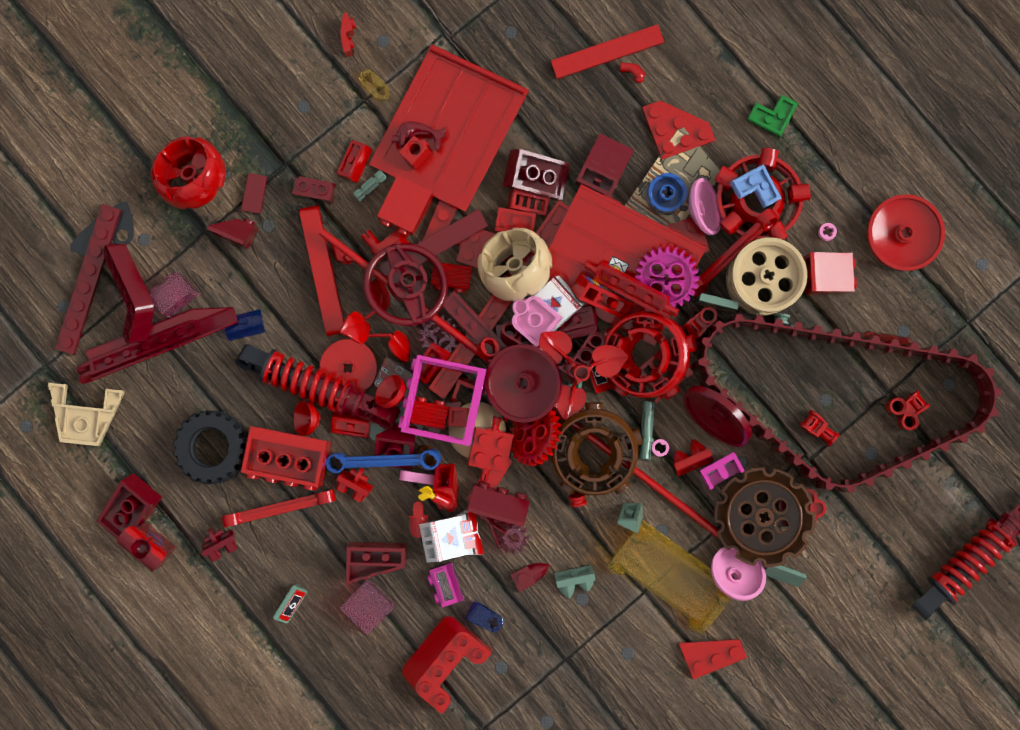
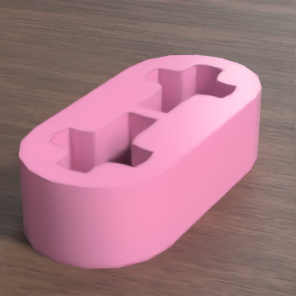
M400 470L399 480L433 485L434 475Z

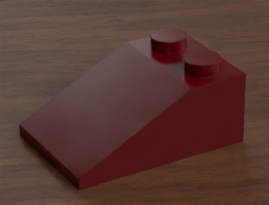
M522 149L510 150L502 187L562 200L570 163Z
M133 473L121 480L96 522L118 539L119 535L127 527L143 525L163 497Z

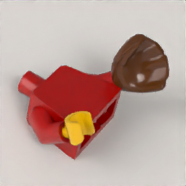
M422 445L418 447L415 454H422L427 449L434 448L430 445ZM429 453L425 454L424 460L428 465L432 466L437 463L434 456ZM440 463L432 470H427L422 465H415L423 471L435 470L433 491L429 486L419 489V492L422 494L418 495V498L421 501L431 498V501L436 503L439 509H446L447 512L455 511L459 500V484L455 464L443 465Z

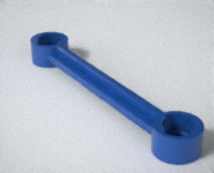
M432 448L427 449L422 454L346 457L343 453L335 452L327 458L326 467L332 473H339L345 468L422 465L423 468L432 470L440 464L441 455L436 449ZM426 453L434 456L435 460H437L435 465L431 466L425 462L424 457ZM333 456L340 460L341 464H343L342 468L336 469L332 466L331 459Z

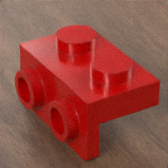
M499 207L494 231L513 230V228H526L534 231L537 213Z

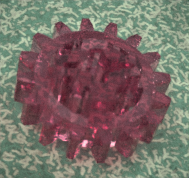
M442 315L441 318L446 321L445 316ZM449 318L446 322L450 324L452 319ZM428 320L427 325L422 324L424 331H419V334L423 335V337L419 341L425 342L422 346L423 349L430 346L427 337L432 338L434 343L440 347L446 341L450 342L444 348L452 353L451 347L457 348L455 341L458 340L437 325V328L434 330H429L436 323ZM454 323L451 326L456 328L457 324ZM441 329L445 337L441 338L438 344L435 334H438Z

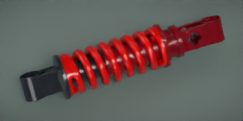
M245 344L235 359L236 365L240 368L260 375V383L269 384L275 388L281 387V390L284 392L290 390L292 395L296 396L299 394L303 400L309 398L311 403L315 404L318 402L322 408L328 405V409L339 416H342L344 412H348L353 417L358 416L384 429H392L400 414L398 407L383 408L375 402V397L367 395L364 391H356L355 382L343 380L341 384L342 379L340 377L333 381L331 380V373H327L323 377V371L318 369L314 373L312 365H309L302 371L304 367L302 361H299L296 368H294L295 359L293 357H290L286 364L283 363L285 355L276 349L267 353L250 344Z
M1020 504L1009 514L1003 512L999 520L990 518L985 525L986 530L980 529L977 534L978 537L973 536L970 538L971 544H964L963 551L959 550L955 553L956 558H949L948 565L941 566V573L935 572L931 577L927 578L932 588L911 606L925 621L943 602L947 601L955 606L958 601L957 594L960 596L965 595V591L960 586L963 584L968 589L973 587L972 583L968 580L969 577L978 582L980 580L978 573L981 572L985 575L988 572L984 567L986 564L989 567H994L995 563L992 559L994 557L997 560L1003 558L1000 554L1001 550L1009 553L1012 548L1018 545L1015 538L1020 534Z

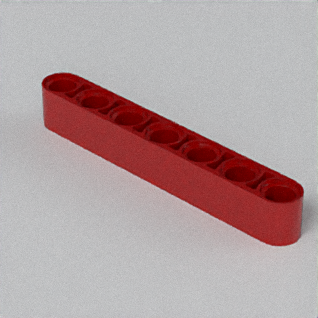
M318 205L301 208L299 213L326 335L328 337L341 334L340 330L344 323V317L327 240L319 235L322 229H324L321 212Z

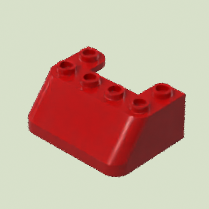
M446 616L407 661L402 669V674L420 697L443 714L450 705L451 698L440 687L442 682L464 656L474 664H482L492 654V648L455 617Z

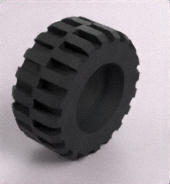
M213 410L200 411L198 414L194 413L189 416L188 420H184L181 423L182 427L176 430L175 434L177 437L172 443L175 446V451H172L173 457L177 458L175 463L177 467H181L182 473L185 476H189L195 482H201V484H218L236 477L242 469L248 440V432H245L243 424L239 423L237 418L228 413ZM208 429L221 431L229 443V450L225 460L213 466L202 463L195 452V443L198 436Z

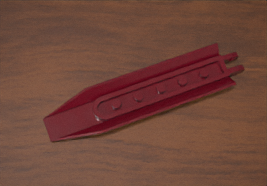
M234 307L190 309L152 324L147 341L127 344L124 336L86 350L85 352L89 360L76 368L77 373L80 374L78 380L82 384L92 382L236 324L238 319Z

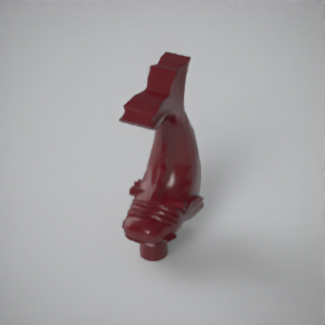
M408 121L400 125V136L392 135V143H399V147L403 148L415 135H431L434 138L435 150L438 152L441 147V140L446 137V127L437 131L425 124Z

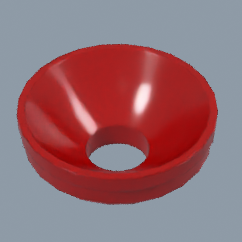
M391 375L385 378L376 390L375 402L383 408L398 406L406 396L404 380L398 375Z
M300 401L296 405L293 414L295 431L300 436L312 434L319 426L320 413L311 402Z

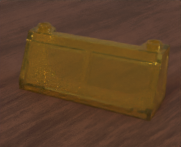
M644 520L641 522L639 533L630 531L607 565L616 575L627 573L688 617L689 627L701 635L704 634L726 608L731 599L717 587L713 580L711 569Z

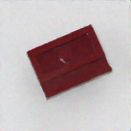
M591 305L580 308L559 327V330L566 333L571 340L587 337L591 333H599L595 307Z

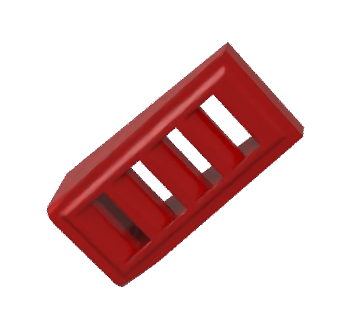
M513 189L509 194L507 208L546 216L550 198ZM516 196H519L518 204L515 205ZM524 197L527 198L525 207L522 206ZM531 199H534L533 209L530 208ZM539 200H541V209L537 210Z

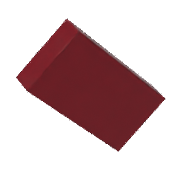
M248 173L242 211L261 214L268 180L267 176Z

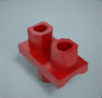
M361 468L359 472L353 469L350 472L343 470L337 478L339 482L336 489L342 493H346L349 488L355 490L352 498L361 502L370 494L374 486L367 482L369 478L363 475L365 469Z

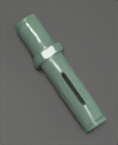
M643 401L641 420L643 444L640 445L639 459L651 460L652 443H654L652 432L655 402Z

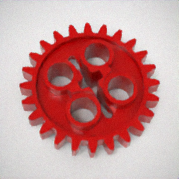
M552 410L546 416L532 422L512 421L515 426L509 430L514 434L513 448L510 450L511 453H515L513 458L518 459V462L524 465L536 466L537 464L542 465L543 460L548 461V455H554L552 449H557L558 447L555 443L560 442L557 435L562 434L561 431H558V428L562 425L557 423L560 418L555 416L556 411Z

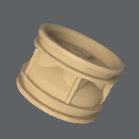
M761 238L749 243L729 264L726 273V287L730 298L739 303L738 307L741 310L756 316L772 315L791 306L802 295L807 282V268L802 255L793 245L778 238ZM759 253L763 255L765 263L761 266L755 265L752 261L753 254ZM776 257H781L786 262L785 269H779L775 266ZM744 273H751L755 276L753 285L746 286L742 282V275ZM765 273H770L771 277L769 279H765L764 275ZM784 278L789 281L790 289L788 292H783L779 289L778 283L780 279ZM766 288L770 291L771 297L768 302H762L758 298L760 289Z

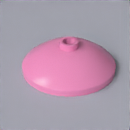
M704 178L697 179L690 189L689 213L701 231L707 235H715L721 228L719 224L721 218L716 204V192L708 180Z
M725 547L721 548L714 555L711 563V573L717 587L728 597L739 601L751 600L758 596L766 583V572L762 562L757 561L755 566L746 564L735 557L737 554L736 549L731 548L727 550Z

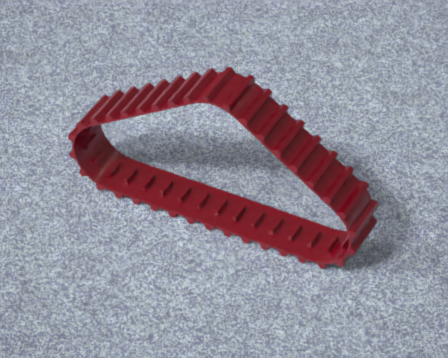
M742 314L734 315L726 324L721 321L716 322L709 327L710 334L696 343L700 351L698 360L693 362V368L700 371L702 377L700 386L709 387L731 401L743 413L750 426L757 430V439L771 442L770 450L773 453H783L786 456L785 463L788 466H798L801 469L800 477L815 480L816 488L823 490H832L836 487L840 492L850 493L855 491L856 485L872 486L874 485L875 477L889 478L893 476L894 468L909 469L912 467V460L930 459V452H945L949 450V443H964L968 441V434L983 433L986 431L984 424L989 418L997 417L999 414L995 405L996 397L1002 394V389L995 387L992 379L995 371L992 368L985 369L978 363V356L974 354L958 356L956 349L939 352L938 346L933 345L919 349V344L916 342L900 346L898 339H891L881 343L880 337L875 335L861 339L858 332L842 336L840 329H833L824 333L821 326L818 325L803 329L800 322L784 326L782 319H775L766 323L763 316L757 315L750 320H745ZM733 325V329L746 326L751 327V331L764 329L769 330L770 334H776L777 332L787 333L791 338L796 337V335L808 337V341L821 339L827 340V344L835 342L844 343L849 348L854 345L865 347L866 351L879 349L884 350V354L902 353L903 357L906 358L914 355L922 357L924 361L937 359L941 360V364H948L950 362L958 364L959 368L966 369L972 375L979 391V405L973 419L970 422H966V426L962 429L948 431L949 435L941 439L933 438L930 440V444L922 448L914 447L912 448L913 452L904 456L897 455L894 457V461L885 465L877 464L875 465L876 469L866 474L860 472L857 474L858 477L851 481L843 479L840 480L841 484L831 483V478H822L815 472L817 469L814 466H808L800 459L802 457L801 454L791 451L786 446L787 442L785 440L780 441L771 433L772 429L770 427L765 428L756 420L758 416L748 413L742 407L743 403L741 401L736 402L727 394L728 390L726 388L722 390L714 382L716 380L715 377H711L708 372L707 365L709 360H706L707 348L709 349L712 346V343L709 342L714 334L720 335L724 332L721 328Z

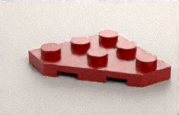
M662 101L642 107L659 155L663 151L665 152L661 156L662 160L716 141L710 124L707 121ZM684 127L690 135H683L680 143L674 146L670 140L678 129Z

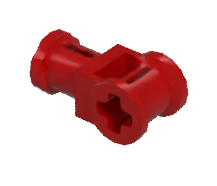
M811 409L803 423H799V426L815 438L820 437L827 443L828 447L840 435L838 432L835 433L827 427L828 423Z

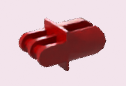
M421 501L413 504V515L408 516L411 535L415 538H421L419 524L429 522V515H424V504Z

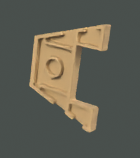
M48 383L52 396L51 402L56 416L55 422L59 441L100 446L125 391L106 389L103 409L66 405L68 385Z

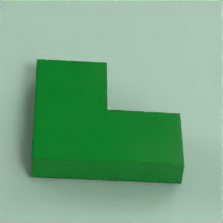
M783 95L780 96L773 111L755 103L746 121L780 138L798 103Z

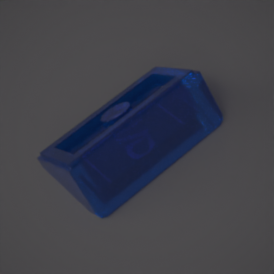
M261 310L236 315L238 323L225 328V334L229 341L264 333L265 325Z

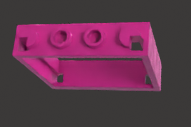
M417 355V358L413 359L411 364V370L414 371L413 377L408 379L407 389H409V395L404 397L402 408L405 409V414L400 416L398 427L401 428L403 433L471 446L487 370ZM423 363L477 374L464 439L409 428Z

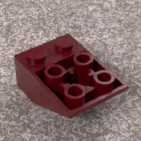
M599 134L575 185L580 187L582 184L602 195L605 194L612 197L634 149L603 134Z

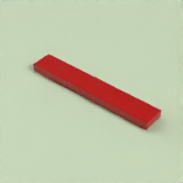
M657 24L551 60V65L558 80L664 44V40Z

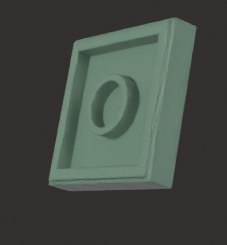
M704 293L700 294L695 301L696 305L713 307L714 309L729 313L736 311L739 305L737 301Z

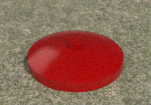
M903 194L885 200L873 211L867 225V241L871 252L883 265L897 271H914L927 266L938 256L945 240V226L939 211L929 201L916 195Z

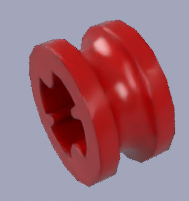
M576 492L574 495L570 494L568 496L569 500H571V507H582L587 504V500L584 499L586 497L585 494Z

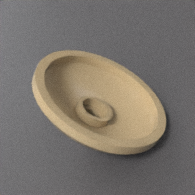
M480 402L475 427H491L493 416L501 418L499 429L506 432L502 415L493 406ZM471 403L462 406V408H470ZM449 426V436L464 439L466 428ZM452 443L457 452L469 458L471 446Z

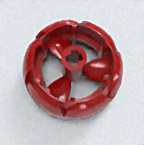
M184 136L167 143L166 147L156 155L151 166V178L155 191L166 203L178 209H186L188 207L196 209L211 202L219 189L223 187L226 179V167L222 155L209 141L201 137H196L195 139L190 136ZM192 161L191 165L183 167L182 170L180 169L183 165ZM179 176L187 184L182 187L171 186L172 180Z

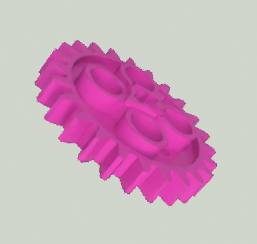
M659 246L658 253L652 249V256L646 253L644 256L646 261L640 260L639 263L642 266L637 267L636 270L640 273L636 274L635 278L640 279L642 283L652 288L654 283L661 284L662 289L658 291L670 297V304L676 307L678 302L682 306L684 303L683 299L689 301V295L694 296L695 291L693 289L698 287V284L695 282L699 281V276L694 274L698 273L699 270L692 268L696 262H689L691 255L683 256L685 250L679 254L677 253V247L670 251V247L667 246L666 251H663V248ZM660 264L663 270L656 271L653 265ZM676 264L680 265L682 267V271L675 272L672 266ZM665 274H668V277L670 278L669 281H667L666 277H664ZM679 284L682 290L675 291L672 285Z

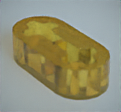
M367 69L360 73L359 81L361 85L376 100L382 102L389 98V87L372 70ZM371 75V80L374 84L372 85L368 81L364 82V76L369 77ZM377 86H378L381 90H383V89L385 88V90H384L385 95H384V96L381 95V94L378 96V91H377V89H376Z

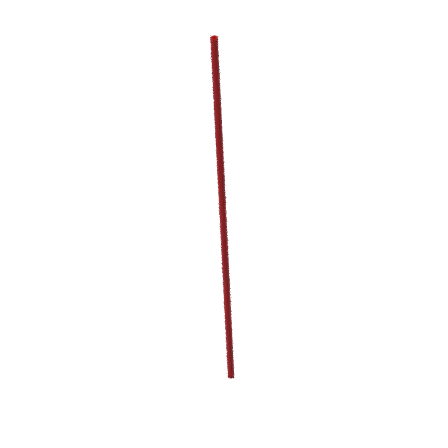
M322 229L319 233L321 237L366 270L369 264L366 260L328 231ZM375 268L372 275L388 287V277ZM425 306V310L428 312L430 309ZM437 314L430 319L478 355L477 345ZM491 358V359H488V360H486V359H483V360L486 361L488 364H490V362L492 361V358ZM555 406L553 408V411H556V416H558L560 419L564 421V419L562 418L561 414ZM577 421L570 425L577 432L579 429L584 428ZM590 432L586 438L610 456L611 447ZM622 460L621 463L627 470L631 464L630 461ZM635 467L633 472L635 476L715 537L719 538L717 534L718 528L639 468Z

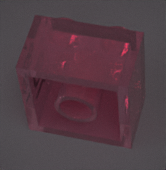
M179 272L171 273L166 277L165 283L161 286H155L150 291L153 304L162 315L167 317H173L200 295L189 279Z
M367 579L339 609L368 636L396 604L370 579Z

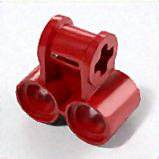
M919 390L914 391L905 399H889L885 404L887 413L899 415L897 425L901 430L916 429L919 425L917 415L930 406L919 395ZM895 401L900 405V409L897 412L892 408ZM906 417H909L912 421L910 427H907L904 423Z

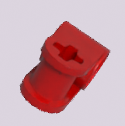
M705 307L681 328L685 329L690 335L693 334L695 340H697L716 321L717 311L713 307ZM704 311L712 312L713 318L711 321H706L703 318Z

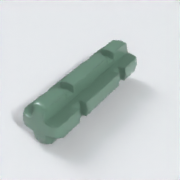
M381 170L374 174V178L371 177L366 181L360 190L357 189L353 193L358 201H362L366 194L369 195L379 186L378 183L386 180L387 177Z

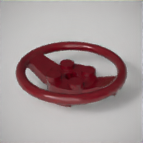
M400 243L382 249L370 260L364 273L363 289L368 304L379 317L395 325L414 326L430 320L440 311L447 297L448 279L442 263L432 252L419 245ZM404 251H411L424 256L434 265L439 274V297L428 312L425 310L423 295L428 281L427 274L421 265L419 266L411 262ZM385 256H387L391 269L387 280L388 290L397 301H403L410 318H399L387 313L374 299L371 290L372 273L376 265ZM404 278L411 279L410 285L403 283Z

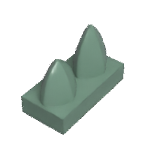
M592 565L554 573L557 588L568 599L572 597L576 584L588 592L595 581Z

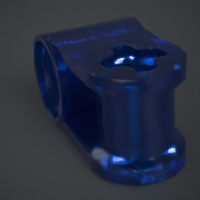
M473 601L465 619L491 632L499 631L503 625V618L499 614L477 601ZM497 618L499 626L491 627L489 619Z

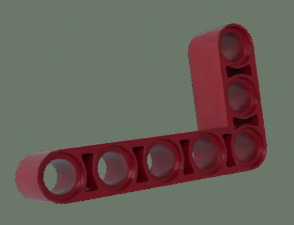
M126 244L105 245L103 249L104 258L128 308L123 328L124 340L127 344L147 341L154 314L152 299Z
M512 321L503 324L500 338L505 344L513 346L522 344V341H528L530 345H534L514 328ZM510 330V331H512L514 334H513V335H508V334L505 333V331ZM598 332L591 333L574 359L570 356L568 357L575 364L583 363L587 367L594 362L592 352L597 347L604 345V336ZM591 342H597L599 346H593ZM586 356L589 358V361H583L581 357ZM563 357L561 361L563 365L558 366L562 380L572 385L576 381L575 376L571 374L573 367Z

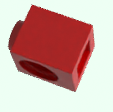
M413 136L399 151V154L417 169L431 154V151L428 149L429 144L422 137L418 139ZM415 148H420L418 154H412Z

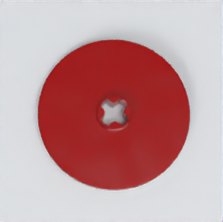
M343 339L331 344L325 350L321 357L320 369L323 371V377L327 373H331V380L335 381L337 377H340L342 379L341 384L343 380L355 382V390L365 392L376 378L377 361L371 349L364 343L359 344L352 339ZM345 363L353 365V367L351 368L353 370L352 372L344 371V369L346 368L344 365Z

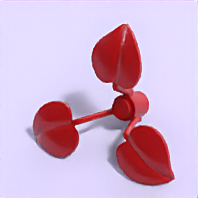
M375 278L371 281L372 294L377 304L386 311L390 306V295L385 285ZM356 311L346 317L340 330L341 334L348 336L359 344L365 343L369 337H389L388 346L393 355L402 362L408 363L410 359V343L403 332L395 331L393 335L391 333L369 334L371 327L366 320L375 314L374 311L364 318Z
M550 331L540 334L539 347L549 353L557 364L564 357L573 367L572 372L576 381L572 384V387L562 385L561 395L556 404V408L564 420H567L583 408L586 402V393L582 388H575V386L580 381H585L589 378L590 371L594 366H596V372L600 376L612 377L621 370L628 359V355L622 349L612 345H601L592 352L594 362L587 367L583 363L575 364L566 355L572 349V341L566 333Z

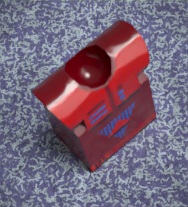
M148 523L137 527H127L117 539V543L151 572L159 569L177 548Z

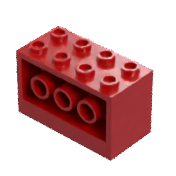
M250 426L241 473H246L247 478L260 479L265 477L267 482L279 483L281 480L287 486L295 487L298 484H302L303 489L317 490L318 487H323L327 468L326 460L329 457L332 442ZM268 453L270 459L266 461L265 454ZM287 456V459H289V463L285 465L283 459ZM306 460L308 467L304 469L302 462Z

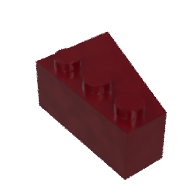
M349 542L346 550V585L405 568L407 562V543Z

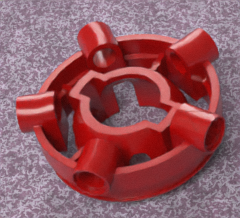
M762 148L761 155L744 157L735 162L729 169L725 166H722L714 180L719 183L716 193V204L721 218L719 224L728 235L734 233L742 237L745 232L739 230L744 222H750L753 226L756 223L757 217L761 214L750 210L745 203L744 197L738 200L735 192L730 195V204L722 206V191L727 192L731 188L729 182L736 179L738 174L735 171L740 168L746 174L749 172L746 166L756 165L755 168L764 164L768 172L776 170L785 177L782 182H779L770 175L782 198L776 201L772 208L778 217L781 216L786 204V195L782 185L786 182L790 185L787 188L788 203L793 205V210L789 220L784 226L781 221L778 222L773 228L764 231V235L758 236L755 240L761 238L784 240L788 238L786 231L797 221L803 207V201H810L809 184H801L795 171L787 163L778 159V150ZM731 208V212L726 216L724 210Z
M645 307L642 308V312H636L622 318L611 329L608 328L603 335L605 338L604 345L616 346L628 355V359L621 368L625 369L628 373L621 372L609 377L613 382L612 388L624 397L630 394L640 398H652L663 395L668 400L681 392L678 385L687 373L690 353L697 351V344L693 334L686 336L682 328L673 319L664 314L660 316ZM636 318L637 323L644 324V327L628 330L629 336L627 337L617 332L625 323ZM661 322L671 331L674 336L671 339L674 355L679 356L678 361L671 360V347L668 340L658 331V328L649 327V324H659ZM648 333L660 344L662 360L660 365L652 370L651 375L643 377L641 375L642 369L635 364L632 353L637 342L644 339V335ZM670 364L677 365L673 377H666L652 387L655 391L645 392L646 383L658 380L666 373ZM636 382L640 383L639 392L632 390Z

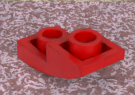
M347 12L342 17L341 41L346 57L353 55L351 49L355 48L351 36L355 35L353 29L356 28L353 17L349 18Z

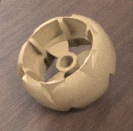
M513 228V230L498 232L484 244L483 251L479 254L477 260L478 274L486 289L494 294V296L505 301H519L524 299V297L536 294L547 283L550 269H552V256L545 241L538 234L526 228ZM529 252H533L535 255L532 257L531 264L525 266L522 259ZM514 255V257L507 261L506 266H499L507 257ZM507 270L511 274V277H499Z

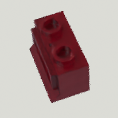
M299 176V179L295 178L292 194L295 198L300 196L326 200L329 204L333 205L336 184Z

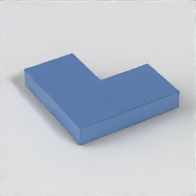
M764 164L729 182L738 200L755 192L762 207L765 208L782 199Z

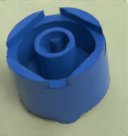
M672 173L658 175L650 182L646 189L648 206L660 214H669L676 211L682 206L687 197L685 184L679 176ZM665 190L670 194L667 198L662 194Z

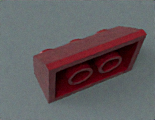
M479 481L477 484L474 482L468 502V512L524 527L530 498H527V494L521 492L513 494L504 487L498 486L497 489L489 487V483Z

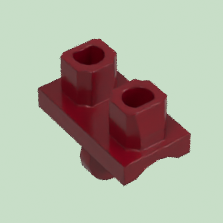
M213 528L208 529L209 535L204 538L206 543L201 546L203 557L207 556L214 562L221 558V553L218 549L225 547L228 553L237 550L235 533L233 529L223 533L222 529L215 532Z

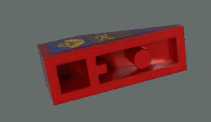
M583 274L579 275L571 289L578 299L619 318L626 317L634 305L629 299Z

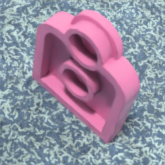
M531 296L528 299L524 298L513 303L512 309L515 315L512 318V324L514 328L537 347H539L540 334L553 331L563 318L540 297Z

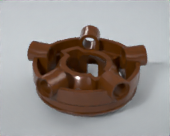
M602 402L585 403L586 409L564 420L561 424L562 426L558 428V431H561L562 434L557 435L560 442H556L555 445L558 448L552 449L554 454L552 456L553 466L562 480L560 486L572 495L576 491L594 496L608 494L613 491L619 494L630 486L628 479L633 474L637 464L638 446L643 444L639 429H631L628 423L619 415L603 409ZM585 418V423H593L585 425L584 428L579 429L570 438L566 456L557 457V451L562 453L568 433L564 431L571 424ZM603 418H606L618 424L625 431L621 433L627 452L632 451V457L623 456L619 438L610 429L596 423H603ZM590 432L594 434L599 432L600 436L605 438L611 447L610 458L601 466V473H589V466L583 463L579 457V445L583 439L589 436ZM567 460L570 469H575L579 476L572 471H569L565 476L558 462ZM622 460L631 461L625 475L620 470L611 475L614 469L618 470L620 468ZM584 480L593 482L594 490L582 488ZM606 480L608 487L596 490V482Z

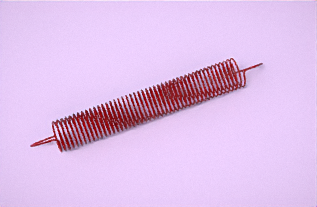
M866 331L864 335L874 334L876 332ZM890 334L878 335L882 341H888L882 338L903 337ZM910 337L898 339L899 343L908 344L903 342H910Z

